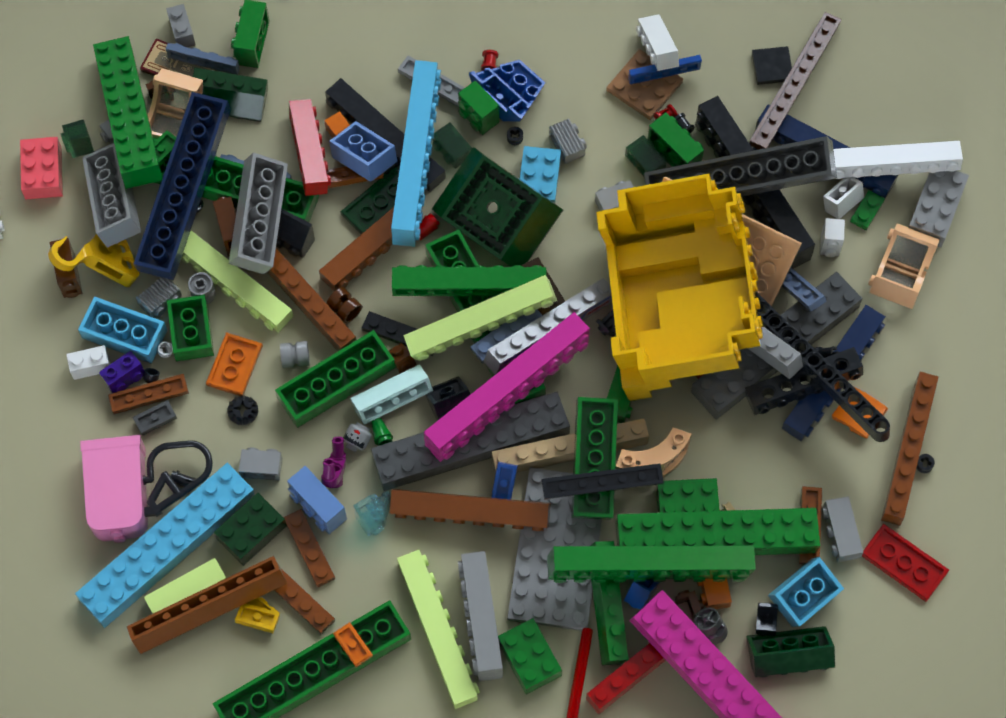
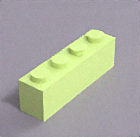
M214 558L144 596V599L151 612L155 613L226 579V576Z

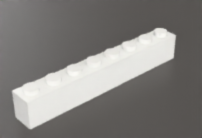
M960 141L834 149L836 179L925 172L935 173L940 171L953 172L961 170L963 161Z

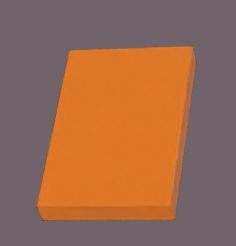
M226 332L206 385L242 396L263 347L262 343Z

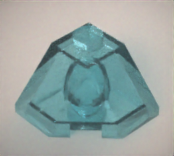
M388 491L383 492L380 497H377L376 494L370 495L353 505L355 517L368 537L372 534L377 535L385 527L391 501Z

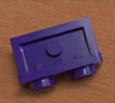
M129 351L102 369L99 374L106 382L111 393L126 390L134 382L140 381L144 375V369L132 351Z

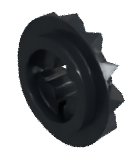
M244 394L239 397L235 396L232 401H229L227 413L233 423L247 425L256 419L258 405L252 397L245 396ZM242 404L248 409L244 411L243 416H241L240 410H237L241 408Z

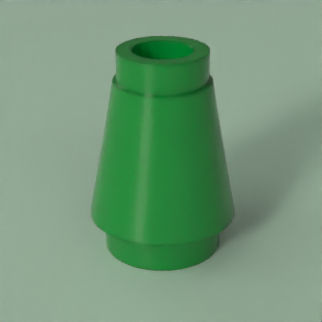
M381 418L373 420L371 424L375 444L381 446L393 442V435Z

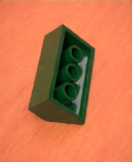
M194 68L193 77L203 80L202 94L227 100L231 108L229 117L262 122L268 92V80Z
M826 626L776 632V636L760 634L746 636L751 667L755 677H768L769 675L778 674L787 675L794 672L805 673L810 670L835 668V646Z

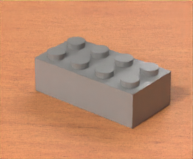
M959 171L929 172L909 228L940 239L938 247H942L969 175Z

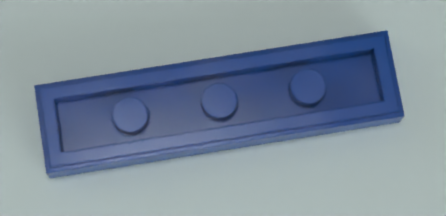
M700 55L679 59V67L657 71L655 64L629 70L628 81L632 85L700 70L702 59Z

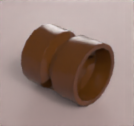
M341 287L331 294L326 304L334 312H338V317L344 323H348L358 316L363 306L356 298H351L352 295L348 290Z

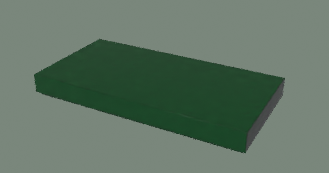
M394 166L382 179L376 181L340 211L341 215L360 234L364 233L394 207L400 170L397 166Z

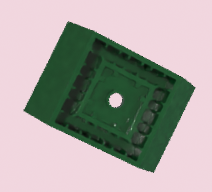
M475 147L472 148L432 207V210L442 219L511 267L515 265L521 266L529 262L563 212V209ZM495 202L497 210L494 213H490L488 207L491 203Z

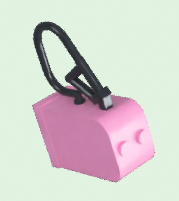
M140 435L80 441L87 523L95 537L101 541L121 543L125 542L126 539L142 536L147 530L148 517L160 516L163 514L162 511L207 480L213 467L212 455L209 449L204 444L193 440L163 443L154 448L147 459L146 477V449ZM194 447L204 454L206 467L200 477L184 488L179 489L169 473L165 471L160 475L147 500L146 483L154 481L153 464L160 452L168 449ZM166 483L173 494L157 505L155 502Z

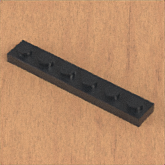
M661 463L541 479L544 500L664 483Z

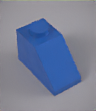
M646 579L645 582L633 581L624 601L629 603L631 607L640 610L648 603L660 582H654V579Z

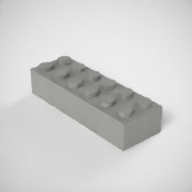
M114 143L82 157L98 237L108 248L140 233L141 228L133 189H125Z
M252 153L244 160L229 264L261 274H265L273 268L288 167L287 163L256 153Z
M485 551L461 554V561H458L460 579L464 578V580H461L462 598H467L463 601L465 617H469V619H466L468 637L472 636V639H469L471 656H475L472 659L474 676L478 675L479 681L503 678V667Z

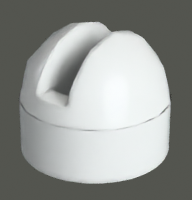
M164 341L158 345L157 351L159 356L168 358L172 355L173 348L170 342Z

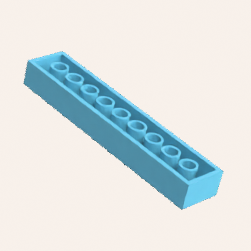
M415 60L391 226L393 245L415 247L416 240H420V223H422L423 219L422 206L425 205L424 193L425 189H427V172L429 173L430 169L429 156L432 154L431 142L434 139V123H436L438 91L441 89V70H438L437 62Z
M227 462L79 589L75 595L98 622L106 628L213 535L215 530L255 495L254 490Z

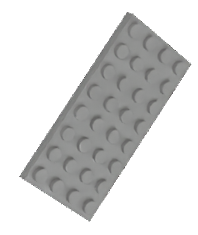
M529 468L525 501L551 503L549 527L544 528V531H533L532 527L528 526L520 529L507 618L509 621L524 623L534 618L537 625L581 631L583 628H588L593 590L592 581L586 580V582L576 583L574 580H566L563 583H555L554 580H548L547 555L554 546H590L594 542H598L600 537L601 519L572 518V496L544 500L541 479L573 475V473Z

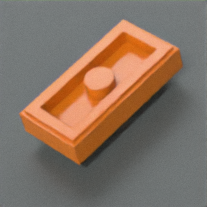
M350 622L333 633L355 667L373 657V654Z

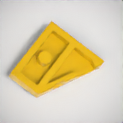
M258 597L239 607L235 623L274 634L280 613L274 607L269 606L263 597Z

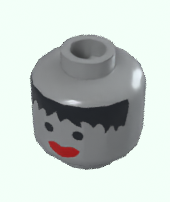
M358 422L350 424L343 436L344 442L347 443L346 447L354 452L357 449L365 450L372 437L369 432L370 429Z

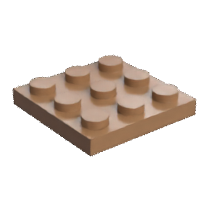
M639 49L610 82L606 91L651 120L654 117V113L660 110L683 83V78L679 75H673L632 85L629 84V70L652 65L650 56Z

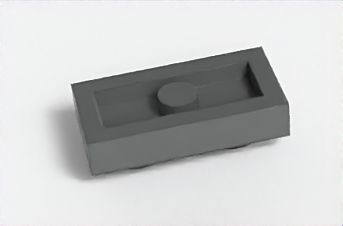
M166 400L134 416L133 419L143 436L177 419L169 401Z

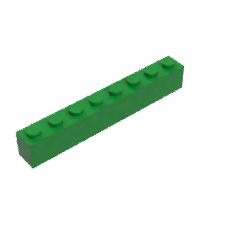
M399 265L392 267V296H497L546 275V267L539 265L532 267H522L520 265L503 267L501 265L493 267L481 265L474 267L462 265L455 267L443 265L426 267L424 265L407 267Z

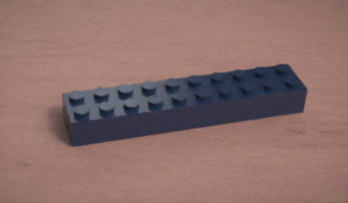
M195 92L191 93L134 261L137 271L170 280L175 279L231 111L227 100Z

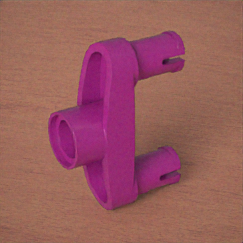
M342 437L333 438L332 453L323 462L321 481L327 488H339L343 485L346 453L344 452V438Z

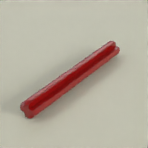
M590 628L582 629L566 718H578L593 629Z

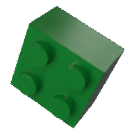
M476 81L458 93V112L463 119H467L470 122L471 127L476 132L479 131L484 135L499 123V104Z

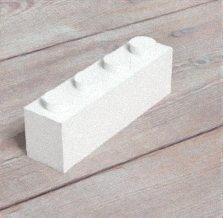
M660 15L639 18V26H636L637 35L641 37L642 46H645L647 55H650L651 64H655L657 71L679 67L678 50Z

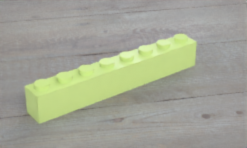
M190 231L181 260L186 264L189 262L193 265V269L197 273H207L212 278L214 286L217 284L226 296H232L240 307H246L250 310L249 312L254 318H260L264 321V325L272 331L274 329L279 333L293 318L292 309L240 268L229 264V260L194 232Z
M544 275L403 336L411 357L416 361H422L435 352H444L447 347L461 345L468 338H477L487 330H496L501 324L515 322L518 317L523 315H531L539 308H548L553 305V302L557 301L550 280Z
M416 550L398 557L399 568L454 708L457 709L478 701L477 694L480 693L476 682L472 683L470 675H472L469 663L465 664L462 657L465 656L464 650L461 645L458 646L455 639L458 638L454 626L450 627L448 620H451L447 608H442L440 602H443L440 590H435L433 584H436L433 573H429L426 566H429L426 555H421L420 550Z

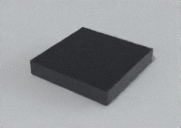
M788 46L752 50L757 85L785 81L792 69Z

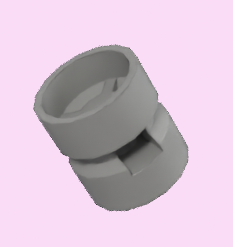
M203 272L195 273L189 278L188 288L191 297L205 295L207 303L210 304L216 296L212 278Z
M307 341L296 342L295 345H292V343L280 344L282 368L294 367L295 364L298 366L310 365Z

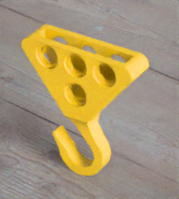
M96 234L89 243L84 245L72 261H66L58 254V250L67 239V236L60 241H56L48 252L50 262L62 271H71L80 263H84L87 267L125 287H131L140 274L134 266L135 260L126 239L107 248ZM120 245L124 247V253L122 252ZM126 261H128L131 264V269H129Z

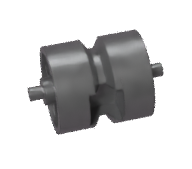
M711 607L704 608L695 615L694 624L714 645L726 639L728 629L716 609Z

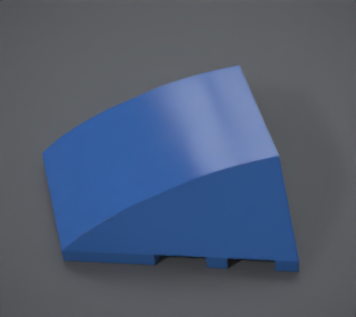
M521 60L500 64L499 67L493 69L488 67L484 71L477 73L475 71L469 72L471 82L476 81L499 104V118L502 121L520 122L545 85V82Z

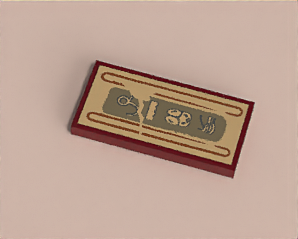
M155 39L140 67L142 72L153 76L158 75L161 68L193 77L194 68L218 71L168 58L166 52L168 43L159 39Z

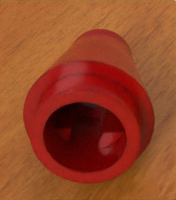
M431 213L427 216L425 215L422 223H420V241L437 230L440 222Z

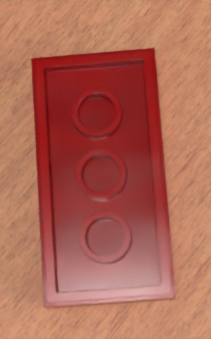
M884 523L865 547L862 554L863 558L925 602H927L949 572L948 568Z

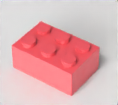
M58 137L20 140L21 191L25 200L63 197L62 147Z

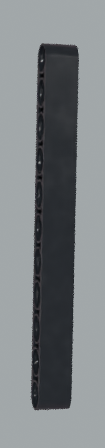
M755 292V298H759L760 309L757 310V313L766 312L758 314V316L762 317L763 327L795 350H804V352H801L802 369L875 441L885 442L890 436L889 421L766 300ZM778 324L777 327H772L771 325ZM812 362L818 363L817 365H814V366H813V365H810V363H812ZM825 375L831 376V377L828 378V379L823 378V376H825ZM839 388L844 389V391H842V392H839V391H836V390L839 389ZM855 401V402H857L858 404H856V405H851L850 402ZM864 415H870V416H872V417H870V418H864L863 416H864ZM883 428L885 431L879 432L877 429Z

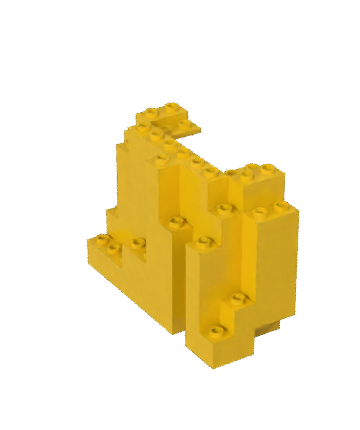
M710 174L617 190L619 207L596 212L598 230L606 244L616 337H611L612 355L620 369L622 389L630 401L651 398L652 390L672 387L671 380L738 369V361H742L740 350L760 346V339L763 338L762 317L758 316L757 310L760 309L759 298H755V292L758 291L756 282L758 281L754 262H750V256H753L751 244L748 245L747 239L750 238L749 227H745L742 213H745V206L741 193L737 194L735 187L718 190L716 182L711 180Z

